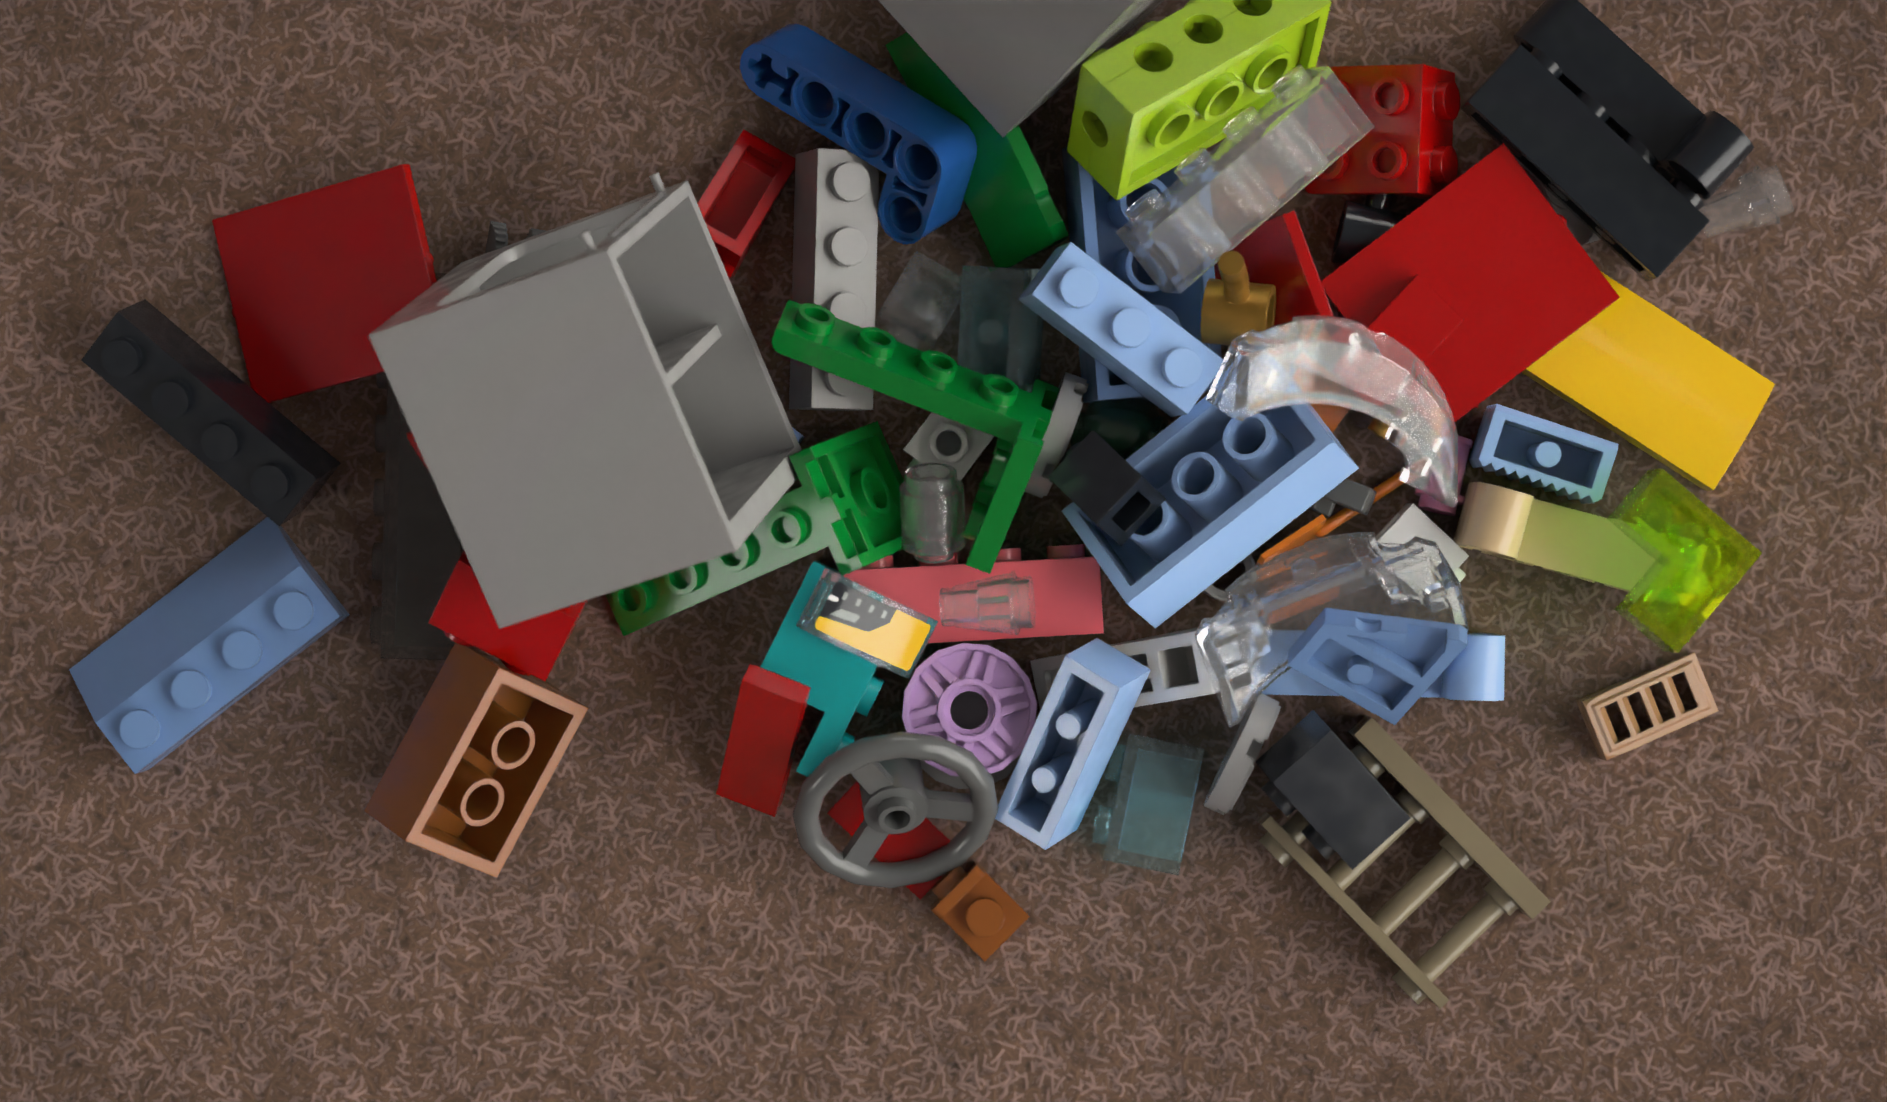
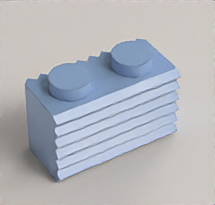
M1494 404L1487 406L1469 462L1472 468L1482 467L1484 472L1495 471L1497 476L1507 475L1509 480L1519 479L1521 484L1531 483L1533 488L1543 487L1545 492L1555 491L1557 496L1567 495L1569 500L1579 499L1581 504L1595 503L1603 497L1619 444L1524 412Z

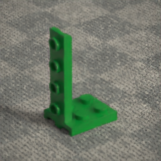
M788 299L772 338V346L779 354L998 438L993 451V459L988 471L985 470L972 502L973 508L962 534V537L973 541L966 565L990 574L1043 448L1044 440L1042 439L1053 413L1051 409L1058 395L1059 387L1035 379L1031 391L1028 392L1018 388L1012 380L1004 376L978 373L958 365L953 358L942 352L934 350L921 351L896 341L890 333L876 327L862 328L836 318L831 311L820 305L812 303L799 304Z
M878 421L789 456L802 487L784 494L735 552L605 594L623 636L828 546L841 576H844L928 538Z

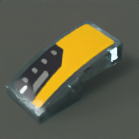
M825 567L796 626L852 654L910 679L938 621Z

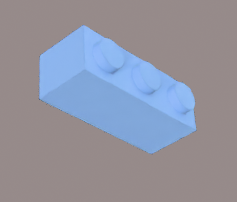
M1072 242L1059 246L1053 251L1018 299L1170 417L1188 414L1226 363L1225 360Z
M1099 638L1065 655L999 801L995 819L1045 850L1076 831L1151 669Z

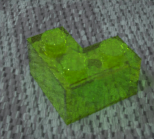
M1663 468L1648 470L1607 518L1656 560L1614 610L1661 650L1666 652L1679 653L1762 554L1761 551Z

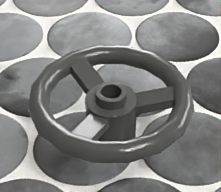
M900 731L861 738L828 755L802 782L793 810V819L799 845L820 869L855 885L896 888L929 882L963 865L988 839L998 812V802L992 775L971 751L937 735ZM920 760L933 761L956 772L968 786L970 794L935 791L924 786ZM851 774L859 782L864 820L845 849L840 851L822 833L819 812L825 795L842 777ZM925 817L967 821L966 826L947 845L923 857L891 863L871 861L888 834L908 832L920 825Z

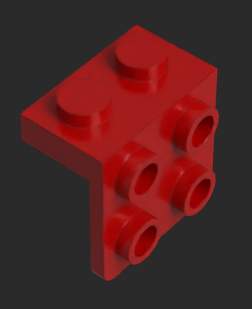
M1425 64L1316 67L1311 89L1306 91L1302 180L1305 191L1314 195L1400 194L1429 200L1454 181L1458 170L1456 151L1452 147L1453 120L1456 119L1460 110V93L1455 83V73Z

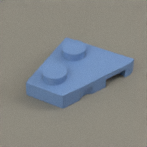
M1325 608L1289 649L1288 666L1391 724L1396 725L1468 645L1467 628L1459 624Z

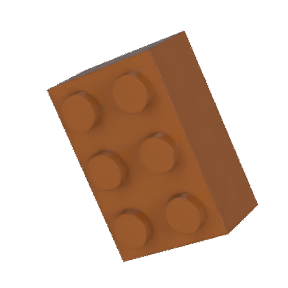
M455 643L364 811L406 842L497 878L589 708L547 681H543L533 675L525 676L508 669L500 659L471 646Z

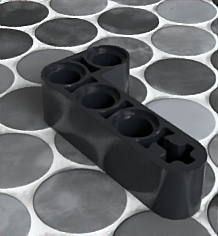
M1546 0L1514 35V40L1518 46L1522 45L1528 52L1538 48L1546 53L1563 72L1558 80L1577 96L1578 93L1583 91L1598 101L1610 115V118L1605 123L1622 139L1626 135H1631L1643 143L1656 157L1657 162L1652 167L1668 182L1672 178L1682 181L1702 201L1710 198L1754 150L1752 142L1735 124L1716 111L1710 110L1703 114L1578 0Z

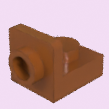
M976 861L966 871L959 866L947 872L931 889L938 897L931 905V911L939 919H943L984 962L1030 917Z

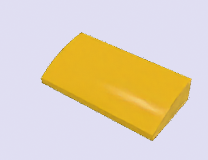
M1601 272L1620 298L1527 367L1522 373L1704 491L1714 490L1752 429L1775 383Z

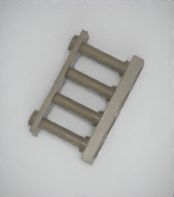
M1365 715L1348 731L1358 743L1351 752L1376 779L1386 772L1402 788L1394 798L1409 815L1410 819L1353 870L1340 858L1325 872L1300 847V844L1306 839L1301 831L1310 823L1299 811L1282 827L1265 812L1256 820L1267 831L1258 841L1285 868L1295 860L1400 968L1391 978L1417 1005L1428 997L1441 1009L1449 999L1433 982L1504 913L1511 916L1519 909L1524 915L1533 919L1551 901L1372 717ZM1430 817L1446 834L1439 842L1442 849L1369 918L1344 890L1415 821L1422 825ZM1475 863L1491 880L1483 888L1487 894L1414 964L1388 936L1457 869L1462 867L1466 871Z

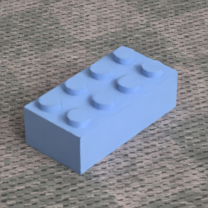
M1264 349L1196 403L1188 414L1181 415L1126 459L1166 500L1122 546L1097 526L1074 502L1064 508L1062 512L1126 604L1154 628H1157L1348 478L1359 467L1291 377Z

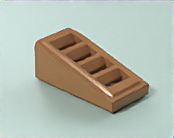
M1695 652L1576 700L1598 757L1605 761L1718 712ZM1681 672L1685 676L1696 706L1686 710L1672 679V676ZM1659 682L1673 714L1664 719L1661 717L1650 690V686ZM1636 692L1650 723L1642 728L1639 727L1627 696ZM1614 702L1627 731V734L1620 737L1616 736L1605 706Z

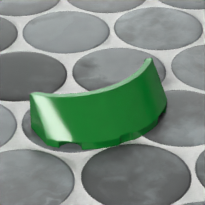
M907 32L886 44L885 46L906 86L960 118L970 127L975 136L977 155L964 195V201L998 273L1066 240L1069 234L1054 205L1046 181L1019 125L1002 137Z

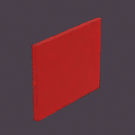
M1504 143L1321 280L1326 296L1356 336L1371 323L1415 275H1419L1465 319L1398 390L1433 438L1620 298L1567 228L1565 217L1555 212Z
M401 164L212 220L232 303V315L236 320L250 385L268 403L384 373L385 371L369 338V334L437 282L433 267L434 258L429 250L410 164Z

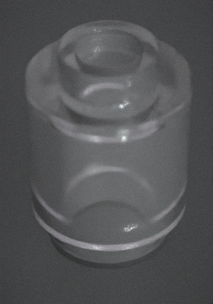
M923 463L908 468L905 471V482L899 487L902 548L906 552L914 554L916 560L923 563L949 561L953 558V553L960 551L966 545V538L962 537L965 528L964 485L957 479L956 468L948 464Z

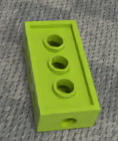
M1190 0L1184 8L1158 22L1150 21L1146 23L1132 37L1114 47L1094 52L1081 64L1067 152L1116 201L1310 90L1331 1Z

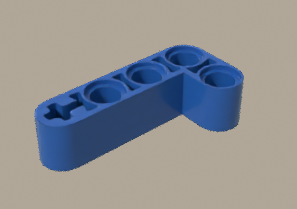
M789 24L753 43L744 50L740 58V70L742 78L750 90L887 174L878 203V217L884 231L894 241L902 244H914L957 216L977 155L975 136L970 127L960 118L800 24Z

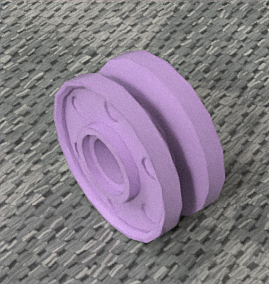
M960 643L936 651L915 669L904 690L902 720L906 732L937 735L971 751L991 774L1003 770L1021 755L1035 724L1037 701L1029 677L1012 657L989 645ZM966 691H973L981 695L987 705V716L984 722L972 729H964L956 725L950 714L954 698ZM925 760L927 764L950 776H958L956 772L940 764Z

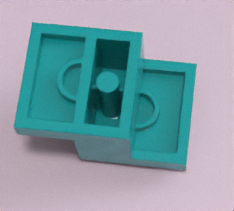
M818 560L812 562L760 666L811 687L807 704L825 712L796 770L807 777L828 755L855 741V736L845 732L854 712L867 717L884 683V679L874 675L878 661L852 648H847L846 645L811 628L814 620L818 619L835 585L833 581L838 573V570Z

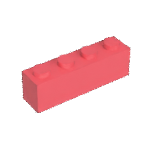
M1085 544L1046 546L1047 559L1022 560L1021 548L1000 549L990 574L970 567L966 563L958 564L957 551L919 553L920 566L894 567L893 555H888L843 576V584L929 624L930 631L923 644L1104 633L1100 565L1093 556L1085 557ZM847 644V648H855Z

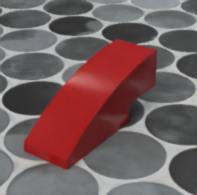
M744 129L697 203L730 282L795 170L794 157Z

